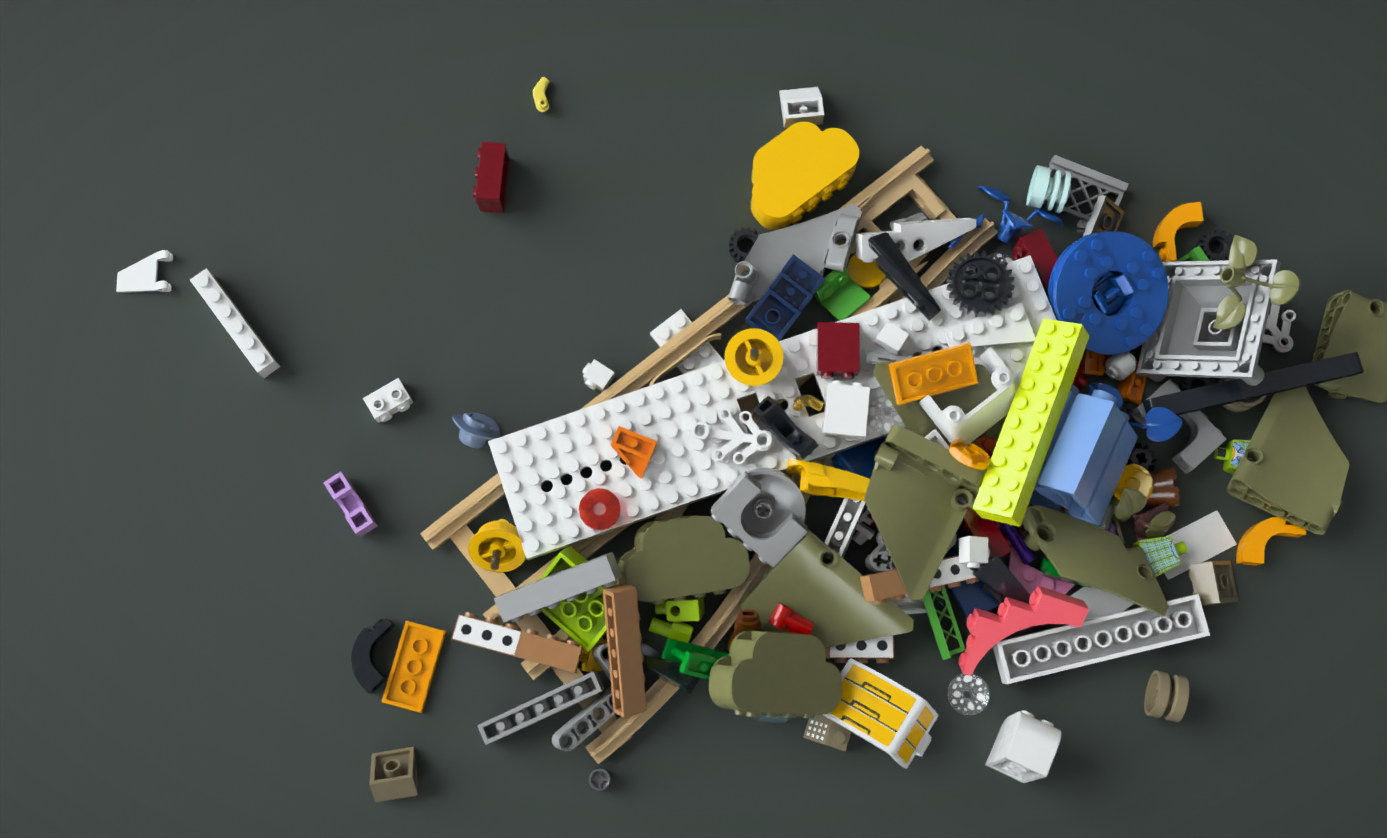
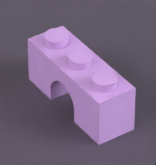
M339 472L323 482L333 499L345 513V518L355 534L362 537L378 526L344 473Z

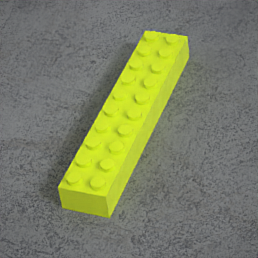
M1043 319L992 454L991 462L973 505V509L981 518L1018 527L1021 526L1090 337L1082 324Z

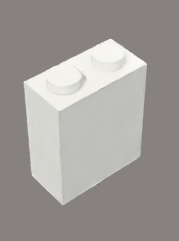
M843 381L828 383L822 436L857 440L865 439L870 387H865L863 383L844 385Z

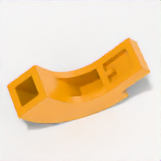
M1201 202L1186 203L1174 208L1156 228L1153 237V248H1161L1159 257L1163 262L1177 261L1175 247L1176 231L1182 228L1198 227L1204 221Z
M1272 517L1256 523L1240 539L1236 554V564L1253 566L1264 564L1265 545L1272 536L1299 538L1306 535V529L1286 522V520L1279 517Z

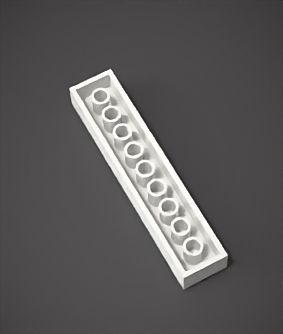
M1199 594L1168 600L1169 608L1164 617L1146 608L1139 607L1084 620L1081 627L1063 625L1001 640L993 646L1002 684H1010L1209 636L1210 633Z

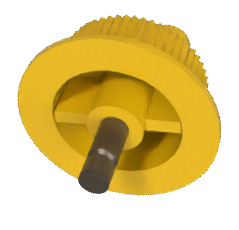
M746 329L737 333L729 341L725 350V364L730 375L738 382L748 386H760L773 380L780 372L783 364V350L779 341L771 333L762 329Z
M505 519L491 521L481 526L468 544V553L472 561L479 567L492 572L514 570L526 558L522 546L523 540L519 537L517 528L509 524Z

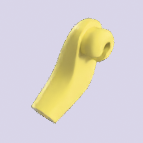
M542 77L533 89L536 108L540 112H546L549 109L545 92L550 81L545 77Z

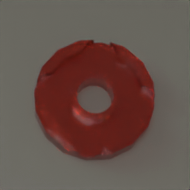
M597 488L590 490L584 495L578 510L580 518L586 526L593 530L601 531L609 529L616 524L620 517L621 507L615 494L607 489ZM597 504H603L606 510L604 514L597 515L594 513V507Z

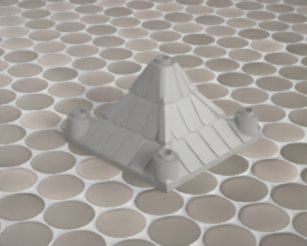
M1278 259L1256 260L1252 266L1246 267L1244 273L1248 278L1273 284L1274 275L1282 271L1280 269L1281 262ZM1229 260L1162 262L1168 279L1167 307L1158 328L1142 345L1136 373L1139 376H1147L1155 382L1163 380L1166 376L1233 378L1242 379L1251 386L1259 384L1264 378V371L1258 365V360L1270 310L1271 300L1269 293L1271 288L1248 281L1242 286L1234 287L1242 296L1241 302L1247 306L1245 318L1239 325L1231 329H1216L1213 326L1220 302L1228 295H1235L1231 289L1227 288L1228 284L1222 282L1220 278L1222 270L1229 266Z

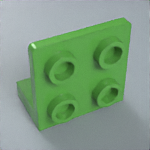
M847 267L844 272L837 270L830 272L824 277V282L814 293L816 301L838 321L849 318L871 300L870 295L850 278Z

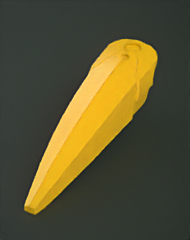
M788 459L787 472L801 476L800 491L811 495L864 501L870 481L869 478L819 463Z

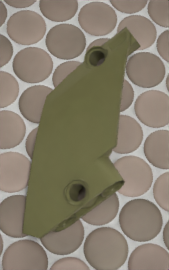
M1040 505L1027 507L1022 521L1025 530L1029 532L1025 538L1026 544L1033 551L1041 549L1062 578L1109 592L1146 608L1161 617L1165 616L1169 606L1142 548H1125L1121 537L1071 515Z

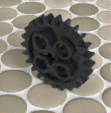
M975 251L974 257L967 253L966 260L959 257V264L953 263V269L949 270L951 277H947L946 281L949 283L946 289L951 291L949 298H955L953 305L960 303V311L967 308V315L974 311L975 317L978 316L979 312H982L983 316L986 317L987 311L994 315L995 308L1001 311L1002 304H1008L1007 298L1012 297L1013 293L1010 291H1013L1015 285L1011 284L1015 278L1009 277L1012 274V269L1005 270L1008 263L1001 264L1002 257L995 260L993 259L994 253L986 257V251L983 252L982 256H979L978 252ZM973 270L976 272V275L970 276L966 271ZM995 273L997 277L989 278L987 274ZM970 289L974 294L967 295L964 293V290ZM992 292L995 296L989 298L984 293Z

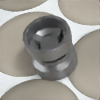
M596 769L590 774L589 783L595 790H604L611 783V775L605 769Z

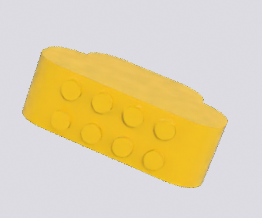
M798 122L790 126L760 148L754 156L751 176L754 185L751 199L753 216L764 228L774 231L786 228L791 223L793 225L798 223L802 219L803 214L806 212L811 213L818 207V203L822 200L824 202L829 200L833 196L834 191L837 189L840 191L847 186L848 181L855 172L859 158L857 143L846 131L839 128H829L821 131L810 122Z

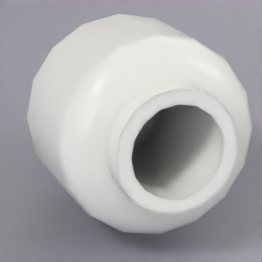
M1130 352L1113 354L1105 362L1107 375L1112 379L1120 381L1126 379L1136 369L1135 357Z

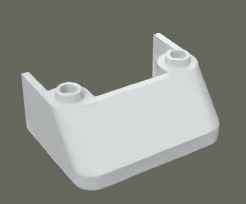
M992 347L987 349L980 357L993 372L991 381L997 391L973 410L965 414L960 407L952 405L941 411L930 395H927L919 402L950 444L954 440H964V444H970L1009 412L1017 387L1011 371Z

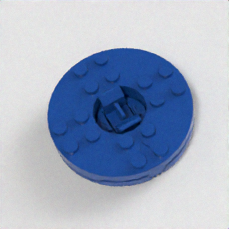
M1118 231L1096 232L1079 238V241L1072 243V246H1068L1060 255L1050 275L1048 300L1056 320L1082 324L1090 335L1084 351L1110 355L1125 353L1137 348L1156 331L1166 311L1169 288L1167 274L1161 259L1149 244L1129 233Z

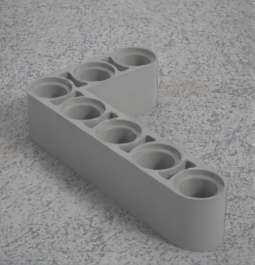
M599 643L593 649V657L611 681L609 654L606 658L602 656L603 649L607 648L608 650V644ZM611 686L554 733L552 744L555 748L563 751L573 750L615 714L613 705L610 703L612 696ZM599 708L600 715L595 719L594 711ZM583 722L584 728L581 732H578V724ZM566 735L568 741L566 745L562 746L561 739Z

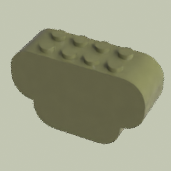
M700 515L662 519L643 524L635 535V549L626 552L618 563L622 575L618 578L619 584H628L635 587L638 592V600L653 604L665 603V599H673V601L685 600V596L688 595L694 598L705 597L707 592L714 593V595L724 594L726 589L736 588L744 583L750 571L749 556L745 546L736 539L725 538L722 525L716 522L713 517Z
M744 631L739 633L732 641L729 656L718 659L712 666L709 676V694L717 706L735 710L734 714L749 717L764 715L765 717L783 716L796 718V716H801L802 718H814V714H828L836 709L842 694V678L836 666L825 662V648L822 642L813 635Z

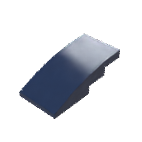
M793 254L745 318V321L755 329H762L771 333L780 341L811 300L813 294L824 282L825 278Z
M962 529L956 532V543L945 554L944 558L959 555V538L967 537ZM965 580L960 582L961 586L948 588L967 618L969 614L973 613L974 608L991 612L999 607L982 589L985 583L981 580L967 584Z

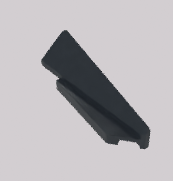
M884 232L868 239L869 247L878 256L875 261L880 271L928 321L935 317L941 311L940 307L891 236Z
M989 557L988 563L980 564V568H976L972 573L985 583L982 589L998 605L1004 603L1006 597L1030 604V594L999 557ZM1054 624L1031 626L1025 629L1052 627Z
M641 642V652L644 657L643 669L691 694L700 678L681 673L679 671L680 663L662 659V653Z

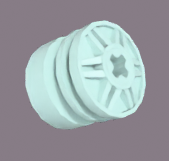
M1037 165L1030 182L1026 205L1040 209L1043 202L1047 201V211H1051L1055 203V212L1061 213L1070 194L1071 172H1064L1061 179V170H1057L1052 178L1050 177L1051 169L1049 167Z

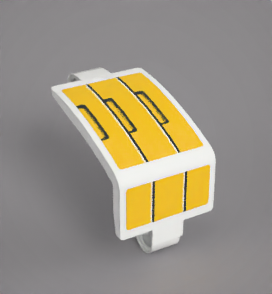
M850 658L840 673L842 678L840 702L835 710L822 715L885 751L900 766L907 769L914 756L922 757L930 744L932 737L928 733L938 717L937 712L922 697Z

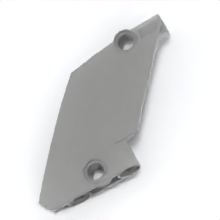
M854 203L793 226L760 234L746 259L739 262L735 267L736 275L728 300L744 306L758 301L793 254L822 276L825 268L844 272L861 220V210ZM840 240L846 241L844 245L837 244ZM743 271H750L748 275L741 276Z

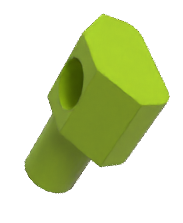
M654 617L649 628L650 632L688 643L694 627L679 621H674L672 624Z

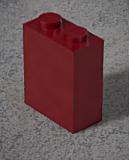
M818 322L816 327V375L821 376L823 379H831L834 376H842L843 379H854L860 372V323Z

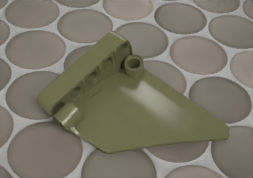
M893 425L874 459L876 462L864 501L886 544L910 600L918 601L924 598L968 507L982 484L987 470L969 467L954 458L948 449L900 425ZM963 497L966 500V504H959L956 498Z

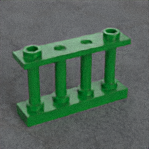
M668 638L661 658L681 663L679 671L683 674L709 680L710 671L714 663L724 656H729V653Z

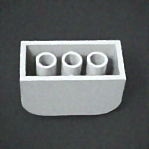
M1022 710L1012 714L1003 722L985 765L1022 783L1047 777L1060 742L1061 730L1053 727L1054 724L1049 721H1040L1033 718L1034 715Z

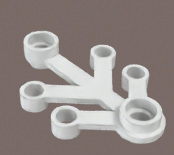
M1271 301L1270 313L1265 329L1269 330L1272 336L1264 334L1263 342L1271 344L1277 352L1286 353L1293 347V340L1289 336L1291 322L1296 318V314L1293 310H1286L1282 314L1283 324L1280 332L1276 326L1280 305ZM1286 313L1291 315V319L1286 317ZM1281 340H1284L1286 345H1282Z
M728 408L720 409L719 419L725 421L732 432L711 429L704 422H698L693 427V435L698 440H704L707 437L731 440L720 449L713 451L712 457L716 462L723 461L725 455L743 442L752 443L742 452H736L733 455V462L736 465H742L751 454L757 450H769L774 442L772 434L766 430H760L748 411L740 413L739 421L742 424H746L753 435L745 434L731 416V411ZM723 411L728 412L729 416L727 418L721 416ZM747 414L749 416V420L743 421L741 418L742 415ZM702 428L705 430V433L699 435L697 430ZM765 438L767 443L762 445L759 443V439ZM721 452L723 455L722 458L717 459L714 456L715 453ZM737 455L743 456L741 462L736 461L735 457Z

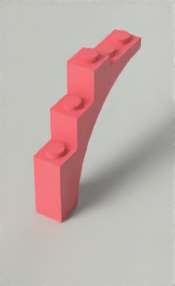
M1037 586L1035 592H1032L1030 595V604L1006 597L1004 603L999 605L998 615L974 608L973 613L969 614L966 622L971 634L967 638L965 652L961 653L958 661L962 673L971 676L978 662L993 646L1019 630L1043 624H1067L1081 627L1089 611L1088 606L1084 600Z

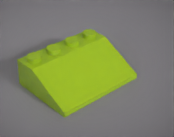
M568 546L560 551L540 579L585 563L587 560L574 548ZM604 585L598 586V591L588 595L582 592L578 594L579 598L567 602L566 599L561 600L560 605L548 609V606L541 608L545 615L588 652L592 650L607 632L603 597Z

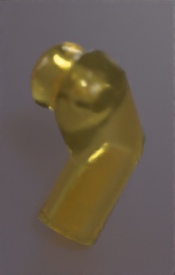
M807 394L796 397L792 407L800 412L803 407L810 406L820 412L824 402Z

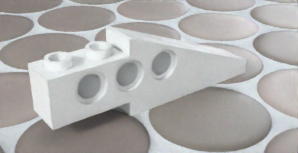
M956 218L894 223V231L856 233V257L862 259L863 262H875L878 256L869 247L868 239L887 232L895 243L897 241L900 242L899 249L909 262L976 228V219ZM918 240L919 245L916 249H914V242Z
M844 498L824 542L842 558L845 556L866 506L865 501ZM830 552L823 554L822 560L824 563L831 560Z

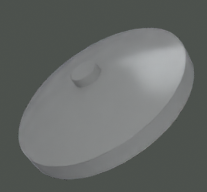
M757 468L747 471L761 484V491L746 505L741 514L744 524L750 530L757 533L771 532L791 513L804 522L806 515L805 499L802 491H800V487L791 477L781 471L770 468ZM739 475L737 478H735V479L732 481V483L729 485V487L727 488V490L732 486V484H733L741 475ZM738 536L736 538L733 537L743 544V541Z

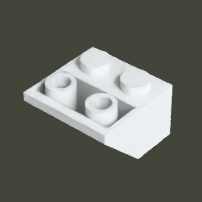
M818 87L779 91L784 128H789L798 122H810L814 125L823 123V101Z

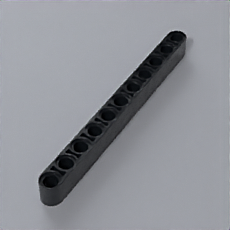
M1358 352L1265 372L1263 380L1257 385L1251 386L1242 379H1234L1150 398L1143 401V406L1146 414L1152 408L1165 407L1179 416L1355 376L1363 373L1364 369Z

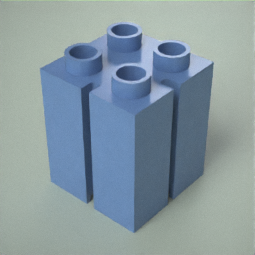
M1072 384L1029 504L1040 505L1056 511H1060L1061 507L1064 506L1066 508L1065 514L1100 526L1138 438L1128 423L1129 416L1117 407L1116 403L1118 400L1115 396L1102 390H1094L1091 396L1081 394L1079 389Z

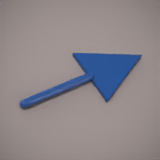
M985 214L976 218V228L982 227ZM968 232L957 237L949 245V248L952 249Z

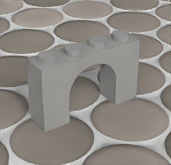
M1169 379L1147 399L1181 391L1179 386ZM1143 402L1130 413L1138 424H1146V412ZM1200 411L1179 415L1189 426L1190 440L1172 460L1185 474L1195 469L1226 440L1221 430L1215 427L1208 420V417Z
M745 471L712 505L711 516L719 524L723 523L727 526L728 532L736 538L738 536L749 551L754 550L759 555L758 558L765 565L770 564L774 567L808 533V527L795 514L791 513L771 532L757 533L750 530L744 524L741 514L746 505L761 491V484Z

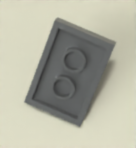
M1099 195L1097 202L1094 204L1090 220H1080L1077 227L1083 229H1077V233L1084 237L1096 232L1117 231L1124 211L1107 196Z

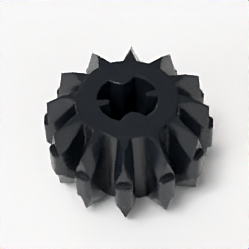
M1137 443L1130 454L1126 466L1137 464L1143 466L1147 471L1154 470L1155 466L1152 463L1157 462V459L1151 457V455L1155 451L1149 452V445H1145L1142 448L1141 443Z

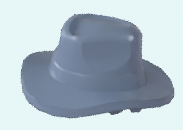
M455 413L452 416L454 423L460 429V441L469 447L480 449L487 440H493L501 436L497 423L484 414Z

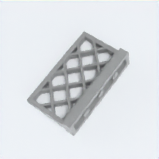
M1057 155L1053 156L1049 164L1051 172L1052 170H1061V177L1064 172H1071V179L1074 178L1079 181L1081 187L1072 191L1070 189L1069 195L1074 205L1070 207L1064 206L1062 211L1087 221L1090 220L1094 210L1091 200L1098 198L1099 195L1113 193L1118 195L1115 204L1119 206L1129 184ZM1092 185L1097 188L1099 194L1090 198L1086 187ZM1083 190L1086 200L1077 203L1073 193ZM1088 202L1092 212L1085 215L1080 212L1078 206Z

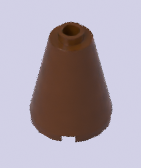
M1168 467L1150 473L1153 479V491L1147 499L1146 505L1179 507V488L1176 483L1177 475L1175 468Z

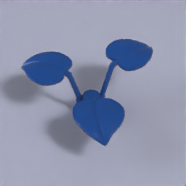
M978 187V189H983L989 195L1001 200L1005 204V208L1002 210L1001 228L996 235L998 239L1010 244L1015 234H1018L1023 227L1032 228L1033 225L1029 221L1036 215L1058 222L1061 227L1065 225L1057 215L1044 208H1034L1036 211L1027 219L1017 216L1013 212L1008 211L1009 202L1012 199L1007 194L993 187Z
M1104 383L1089 384V396L1092 395L1094 390H1102L1117 398L1116 405L1118 408L1122 406V396L1114 387ZM1155 407L1148 411L1145 416L1146 424L1128 421L1130 426L1147 428V437L1157 442L1173 437L1182 425V419L1165 407Z

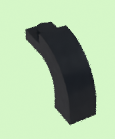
M767 396L753 408L769 431L794 456L805 459L819 446L813 438L803 432L789 418L780 404L770 396Z
M387 618L376 622L373 626V631L364 627L357 636L352 648L351 664L353 673L359 684L370 694L375 692L387 680L374 662L376 645L395 626Z

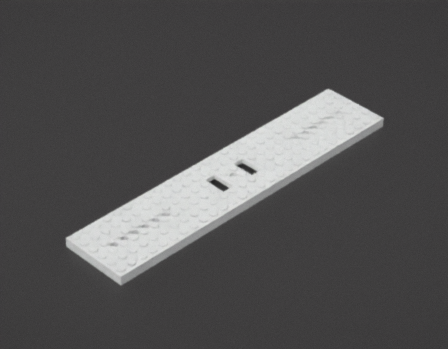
M1029 255L1008 263L1005 270L1012 269V274L1009 277L1015 278L1014 282L1011 283L1015 287L1013 291H1010L1013 293L1012 297L1007 298L1008 304H1002V309L1022 303L1036 338L1043 319L1056 320L1032 258ZM995 273L987 274L989 278L997 277ZM948 283L928 290L941 309L930 321L907 298L837 321L841 323H860V372L854 379H843L842 376L823 379L821 376L816 375V329L779 341L783 350L782 368L773 380L764 385L748 386L738 382L728 372L724 360L488 441L519 537L523 540L522 546L526 559L531 560L724 493L732 481L745 471L757 468H770L784 472L787 471L788 459L813 462L837 452L885 437L890 432L884 429L885 423H889L891 428L893 426L892 423H894V425H900L907 429L903 421L897 422L894 419L895 416H899L897 411L894 410V406L892 405L889 408L886 405V401L889 398L873 374L875 364L866 363L868 350L894 355L875 344L887 321L893 325H901L909 334L906 339L909 341V344L904 352L899 350L896 356L907 357V355H914L916 353L923 355L932 352L933 347L949 348L943 330L983 316L982 312H979L978 316L975 317L974 311L967 315V308L960 311V303L953 305L955 298H949L951 291L946 289L947 285H949ZM970 289L964 290V293L967 295L974 294ZM992 292L984 293L989 298L995 296ZM1026 342L1013 345L990 346L1011 371L1016 387H1018L1034 343ZM979 346L972 348L975 364L983 365L992 375L993 372L980 357L990 347ZM878 358V360L893 361V360H887V359ZM814 374L824 403L827 385L832 383V381H843L844 385L863 383L865 387H870L868 410L872 407L875 408V414L870 416L868 413L865 439L857 440L822 436L824 412L808 416L796 380ZM756 394L760 403L767 396H770L777 402L784 400L788 403V408L784 410L785 413L803 432L813 438L819 446L809 456L802 459L799 456H794L772 434L774 439L772 447L767 451L757 450L747 457L742 465H736L733 462V455L736 452H742L752 443L743 442L725 455L723 461L716 462L712 457L713 451L720 449L731 440L712 437L698 440L693 435V427L698 422H704L711 429L732 432L726 422L719 419L720 409L728 408L731 411V416L745 434H749L746 424H742L739 421L741 410L737 400ZM884 398V401L879 402V399ZM723 411L721 413V416L723 418H727L729 414L728 412ZM872 420L876 421L875 426L870 425ZM618 426L658 442L643 479H639L628 465L622 464L620 462L621 457L611 447V442ZM700 428L697 430V433L703 435L705 430ZM760 438L759 443L764 445L767 443V440ZM716 452L714 456L720 459L723 455L721 452ZM737 455L735 457L736 461L741 462L743 456ZM603 461H610L612 463L611 470L607 472L601 470V463ZM588 467L592 469L591 477L583 478L581 476L583 468ZM565 474H570L573 477L572 483L569 485H564L561 482V478ZM545 481L553 483V488L549 492H544L541 488Z

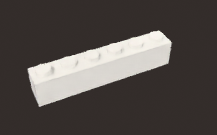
M206 268L190 279L257 373L265 378L277 370L280 365L214 275Z

